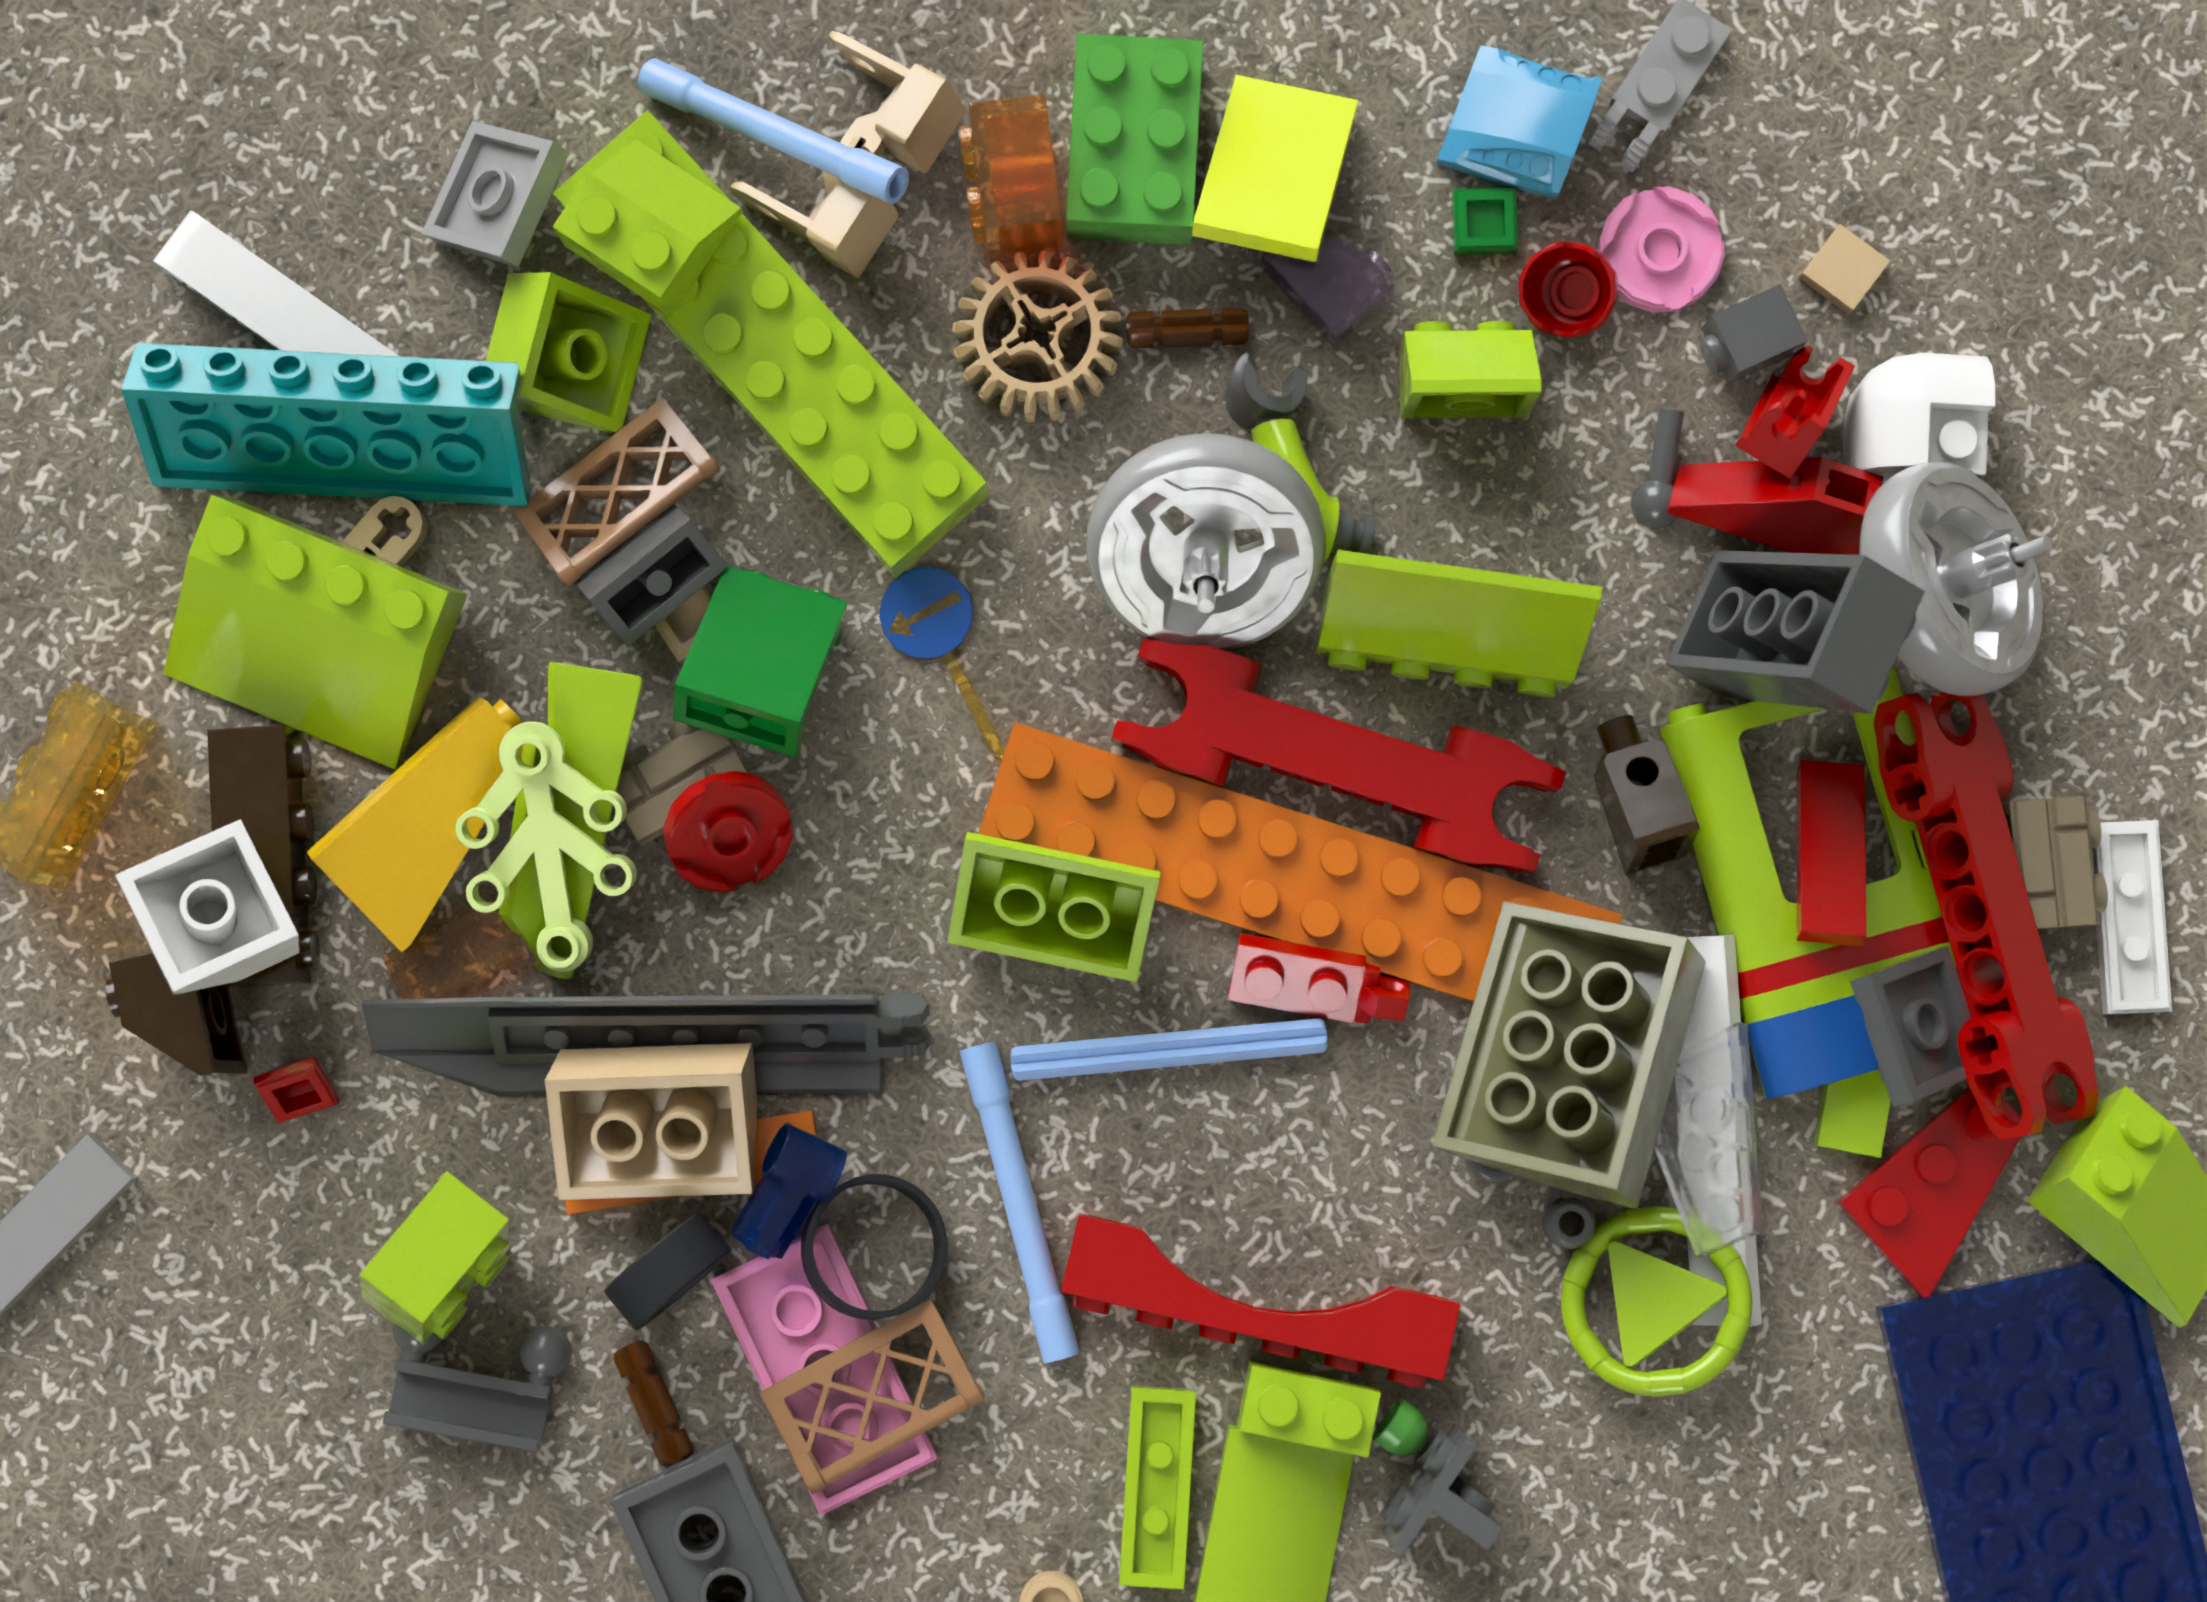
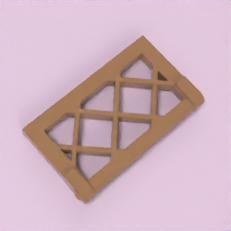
M662 397L531 497L528 506H520L513 513L556 570L558 579L569 587L580 579L583 573L706 479L709 480L717 474L720 468L716 458L706 452ZM662 427L666 430L662 447H637ZM658 460L652 485H626L632 461ZM672 460H690L693 465L666 485ZM618 462L612 485H588ZM582 499H608L601 524H576ZM622 499H647L616 523ZM567 501L561 524H545L542 521L544 517ZM572 537H597L570 558L567 553Z
M932 1298L759 1392L793 1457L805 1487L812 1494L819 1492L831 1483L968 1408H972L985 1401L983 1388L976 1382ZM921 1324L924 1325L933 1342L927 1360L890 1349L893 1339ZM871 1351L881 1354L870 1391L833 1380L837 1370ZM937 1352L944 1365L934 1363ZM888 1356L925 1367L914 1405L877 1394ZM931 1370L949 1374L960 1394L930 1410L921 1407ZM813 1383H818L824 1386L813 1423L796 1418L785 1398ZM831 1388L867 1398L857 1436L820 1425ZM874 1401L912 1412L907 1423L876 1440L871 1441L864 1438ZM801 1427L810 1430L808 1439H806ZM817 1432L854 1443L852 1453L822 1469L812 1450Z

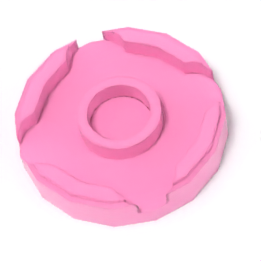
M1670 186L1654 187L1653 190L1636 192L1624 198L1607 217L1598 241V250L1603 253L1617 273L1618 296L1628 305L1651 313L1678 311L1697 302L1718 278L1725 257L1724 240L1722 241L1721 233L1718 229L1719 223L1713 211L1694 194Z

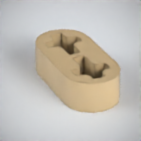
M390 496L381 499L373 505L342 542L367 553L373 551L376 554L375 556L403 567L423 543L427 533V522L425 515L413 502L404 497ZM405 511L409 512L410 516L405 522L408 528L412 530L409 536L403 540L401 537L394 535L381 549L378 548L376 545L388 531L387 526L382 522L384 517L388 513L399 517Z

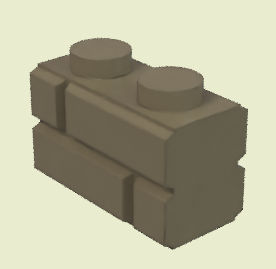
M680 722L667 732L672 741L650 753L647 747L642 745L625 754L616 793L625 801L627 808L625 821L641 847L648 850L664 841L663 826L670 807L688 786L711 774L729 771L750 773L730 737Z
M2087 796L2019 800L2002 804L2037 929L2077 928L2100 924L2099 912H2104L2107 908L2108 892L2103 875L2095 874L2092 848H2098L2100 845L2101 824L2095 810H2088Z

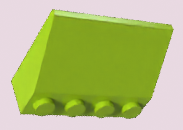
M211 495L188 553L164 675L397 770L410 743L468 594L238 499Z
M1337 550L1325 579L1315 654L1329 656L1328 666L1343 670L1364 671L1366 669V662L1392 665L1391 675L1401 678L1427 680L1429 679V671L1432 670L1455 674L1454 684L1460 686L1489 689L1492 688L1493 679L1517 682V692L1520 694L1535 697H1555L1556 688L1566 689L1574 682L1601 601L1603 587Z

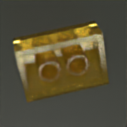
M74 680L69 690L61 691L54 699L47 714V722L50 723L38 746H31L22 756L15 772V777L19 780L8 800L0 802V866L24 882L60 889H67L159 724L156 720L98 689Z

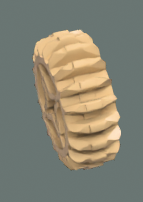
M1044 250L1040 252L1038 257L1039 267L1028 268L1025 254L1018 252L1014 255L1016 271L1008 274L1004 265L999 261H995L991 264V272L996 283L991 285L980 277H975L972 280V289L981 301L972 298L960 299L958 303L959 311L972 320H960L953 323V335L968 341L954 348V355L957 362H974L962 374L967 385L976 384L987 379L978 393L979 400L984 404L993 401L1001 392L1004 394L1000 403V413L1009 417L1014 412L1017 401L1025 403V421L1035 422L1037 418V404H1048L1049 416L1052 421L1061 419L1059 400L1067 398L1071 408L1076 412H1080L1085 408L1083 396L1079 391L1082 386L1090 394L1097 397L1104 392V385L1094 372L1103 375H1115L1117 363L1103 353H1115L1122 350V337L1108 333V331L1114 330L1121 325V315L1118 311H1102L1112 302L1110 289H1100L1089 294L1097 281V275L1093 270L1089 269L1083 272L1076 280L1072 278L1075 271L1074 258L1067 256L1062 261L1059 270L1051 269L1050 252ZM1030 291L1052 292L1065 297L1073 305L1067 307L1063 303L1057 307L1045 309L1036 306L1029 299L1028 295L1023 293ZM1006 302L1011 310L1015 326L1010 334L1000 340L1001 347L988 353L985 346L988 325L995 312ZM1025 316L1031 326L1035 325L1040 332H1045L1049 329L1055 330V332H1048L1050 356L1045 348L1040 347L1035 340L1020 343L1022 340H1028ZM1086 320L1091 333L1090 342L1082 360L1070 371L1064 362V355L1060 350V346L1069 335L1074 333V327ZM1024 363L1035 364L1041 367L1048 378H1052V381L1041 383L1026 382L1008 375L1001 369L1008 365L1013 369Z

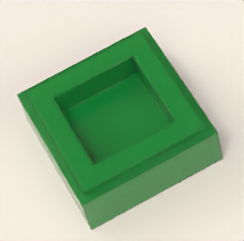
M1516 188L1453 189V255L1516 254L1518 250Z

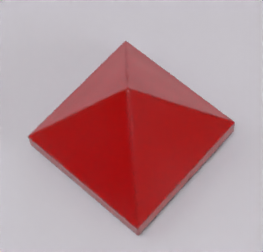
M315 1057L293 1059L253 1077L254 1086L278 1123L339 1104L336 1091Z

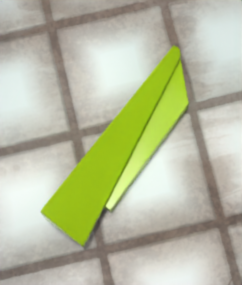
M549 661L548 726L553 728L563 741L565 762L600 789L617 792L642 686V678L639 675ZM524 744L522 761L531 767L538 766L541 761L539 749L533 744ZM552 787L555 811L604 847L607 832H599L589 827L583 816V807ZM524 789L516 797L510 839L528 816ZM598 800L594 807L596 816L601 821L610 822L613 804L607 800ZM562 851L572 916L586 923L595 885L594 874ZM533 853L510 884L509 897L499 907V915L510 931L518 934L537 960L534 966L539 972L561 979H571L574 970L568 972L554 971L544 965L537 953V939L540 932L546 927ZM556 936L552 939L551 946L556 955L564 958L571 956L572 945L568 939L562 936Z

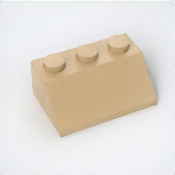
M752 1043L561 1049L545 1079L558 1200L753 1193L757 1091Z

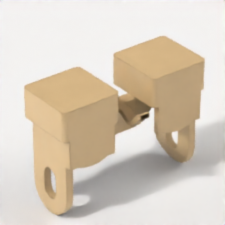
M830 32L828 35L829 39L849 64L894 89L880 105L878 111L856 118L840 143L851 148H861L879 157L887 147L894 158L924 174L927 173L966 111L950 82L917 63L910 70L842 33ZM823 171L826 195L812 210L809 218L744 182H734L730 186L729 190L743 204L799 236L803 241L814 246L827 262L856 278L861 276L899 215L893 204L848 186L840 178Z

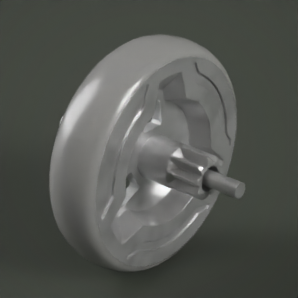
M1212 433L1190 434L1166 439L1141 450L1125 461L1112 474L1098 494L1091 511L1086 537L1087 560L1092 579L1102 599L1109 609L1133 631L1151 640L1185 645H1208L1221 650H1230L1252 644L1272 635L1291 621L1304 607L1312 595L1323 569L1326 534L1319 504L1312 490L1295 468L1281 456L1262 445L1235 436ZM1172 506L1184 512V524L1178 529H1173L1162 515ZM1261 529L1263 539L1243 546L1237 545L1234 530ZM1182 573H1183V584H1184L1186 587L1181 586Z
M1949 462L1920 463L1903 469L1890 477L1876 490L1865 511L1861 525L1859 551L1860 555L1867 556L1925 591L1916 611L1915 625L1909 636L1903 641L1897 654L1898 658L1914 675L1926 684L1945 693L1957 696H1977L1999 690L2011 684L2029 667L2039 648L2044 624L2043 590L2035 557L2052 551L2053 544L2048 536H2043L2029 542L2017 517L2002 496L1981 476L1962 466Z

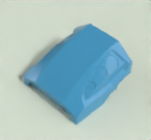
M1480 46L1436 163L1500 187L1516 188L1517 190L1556 200L1576 153L1603 78L1598 76L1587 78L1567 73L1498 48Z

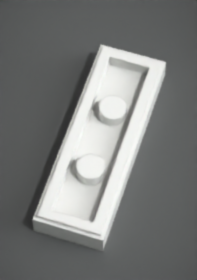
M2158 820L2100 823V845L2098 848H2092L2095 874L2103 875L2108 892L2107 908L2104 912H2099L2100 924L2096 925L2102 1013L2106 1015L2171 1012L2172 1001Z

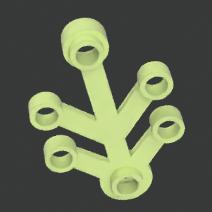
M524 722L510 729L500 743L499 760L503 768L501 775L479 805L463 813L456 822L455 832L458 840L468 848H482L497 837L499 832L498 819L524 789L527 818L488 871H484L470 880L466 888V898L471 907L479 912L489 913L495 911L507 901L510 894V884L534 853L546 927L540 932L537 939V953L540 960L548 968L558 972H568L579 967L590 956L593 949V937L587 925L572 916L562 851L592 872L596 887L608 896H619L630 889L636 881L637 871L634 863L627 856L612 854L555 811L552 787L582 806L586 823L593 830L599 832H608L620 825L625 819L627 808L624 799L618 793L600 789L565 762L563 741L553 728L541 722ZM524 744H533L539 749L541 761L538 766L531 767L522 761L520 751ZM598 800H607L613 804L616 811L613 821L604 822L596 816L594 807ZM471 817H479L485 821L488 829L485 838L477 839L469 833L467 826ZM616 864L623 868L626 874L624 885L614 886L606 880L605 868L607 865ZM481 881H490L496 886L498 898L495 902L484 901L479 896L478 886ZM562 936L570 941L572 945L570 957L564 958L554 953L551 946L554 937Z

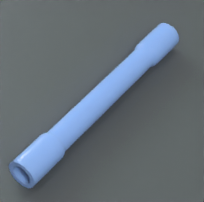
M656 58L648 60L640 70L638 89L646 96L682 112L695 113L840 178L846 185L889 204L897 203L907 189L909 182L908 170L898 164L861 148L848 147L707 85L699 77Z
M993 1041L960 1050L959 1053L970 1094L981 1118L1029 1296V1312L1043 1363L1080 1354V1349L1067 1301L1060 1291L1013 1118L1010 1106V1090L997 1043Z

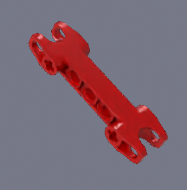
M1143 639L1137 661L1144 663L1147 667L1163 671L1176 678L1184 689L1186 707L1179 718L1171 724L1162 727H1150L1131 721L1123 722L1117 720L1111 737L1112 742L1144 756L1164 770L1221 788L1225 786L1233 760L1261 769L1266 764L1271 766V772L1321 788L1326 783L1332 785L1331 791L1381 807L1386 802L1392 804L1391 810L1422 819L1413 845L1414 849L1471 867L1501 868L1526 874L1536 872L1541 854L1502 836L1495 827L1492 817L1493 802L1501 789L1513 785L1527 786L1543 792L1550 791L1556 793L1558 790H1561L1566 772L1531 755L1512 741L1461 726L1450 727L1443 752L1441 753L1255 694L1254 691L1262 666L1246 657L1208 645H1185Z
M1941 692L1932 695L1929 705L1918 693H1913L1878 704L1874 719V730L1878 749L1879 771L1892 810L1899 817L1916 822L1971 1019L1965 1021L1959 1030L1957 1039L1958 1051L1967 1077V1083L1979 1105L1986 1125L2002 1141L2041 1132L2046 1117L2053 1124H2059L2093 1116L2098 1104L2099 1093L2095 1076L2092 1045L2079 1008L2071 1000L2062 996H2056L2001 803L2012 792L2014 783L2013 770L2004 739L1994 721L1986 699L1983 695L1957 696ZM1956 701L1962 702L1970 713L1971 722L1969 729L1961 737L1957 736L1951 719V710ZM1901 710L1907 712L1913 722L1916 743L1911 746L1903 743L1896 733L1895 721ZM2057 1073L2068 1076L2077 1088L2078 1097L2073 1108L2065 1105L2058 1095L2055 1075ZM2009 1087L2015 1089L2022 1107V1118L2018 1124L2010 1121L2002 1109V1096Z

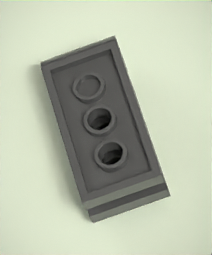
M734 1436L614 1491V1498L611 1499L612 1507L655 1602H725L716 1599L708 1588L713 1579L725 1574L739 1578L745 1586L743 1594L729 1602H808ZM705 1514L716 1522L718 1532L708 1541L695 1542L685 1536L681 1524L691 1515Z

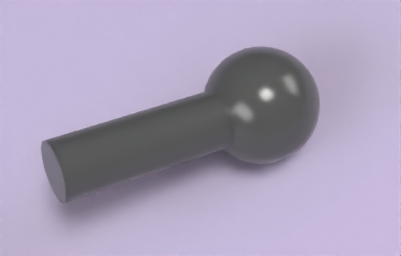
M1659 408L1648 481L1642 483L1635 490L1631 500L1632 512L1635 518L1648 528H1665L1678 518L1668 514L1667 508L1673 491V479L1684 411Z

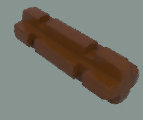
M1222 308L1221 314H1213L1212 309L1162 311V316H1153L1152 311H1136L1129 313L1126 318V339L1128 346L1131 348H1153L1154 342H1163V347L1213 346V340H1222V345H1243L1249 338V317L1247 310L1243 308Z
M638 1340L618 1349L613 1355V1360L621 1378L627 1376L630 1385L626 1387L646 1435L652 1433L655 1441L651 1443V1446L659 1464L669 1466L687 1458L693 1452V1446L685 1428L679 1430L676 1421L680 1419V1416L660 1371L654 1373L651 1365L655 1363V1359L648 1343L644 1340Z

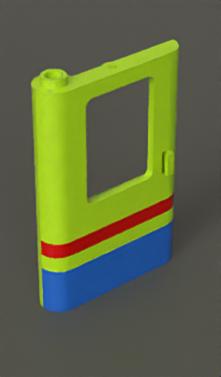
M1892 665L1889 672L1887 689L1876 702L1872 713L1851 712L1897 864V869L1893 876L1866 884L1867 937L1863 946L1797 941V903L1789 902L1783 895L1739 745L1740 735L1746 730L1826 709L1753 701L1707 713L1705 704L1699 703L1668 712L1667 716L1670 724L1658 729L1660 738H1663L1666 742L1700 826V830L1692 844V849L1717 935H1735L1740 1015L1765 1099L1801 1092L1879 1069L1864 1024V1014L1855 998L1850 983L1851 980L1924 952L1948 946L1956 968L1916 822L1905 820L1892 810L1879 771L1874 719L1878 704L1904 695L1896 665ZM1901 710L1895 721L1896 733L1903 743L1911 746L1916 743L1913 722L1907 712Z

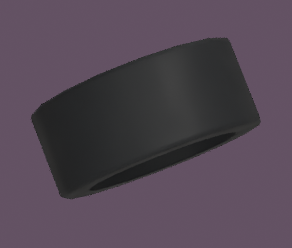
M696 1213L669 1232L629 1265L606 1287L604 1293L633 1329L639 1330L705 1278L730 1255L732 1250L703 1214Z

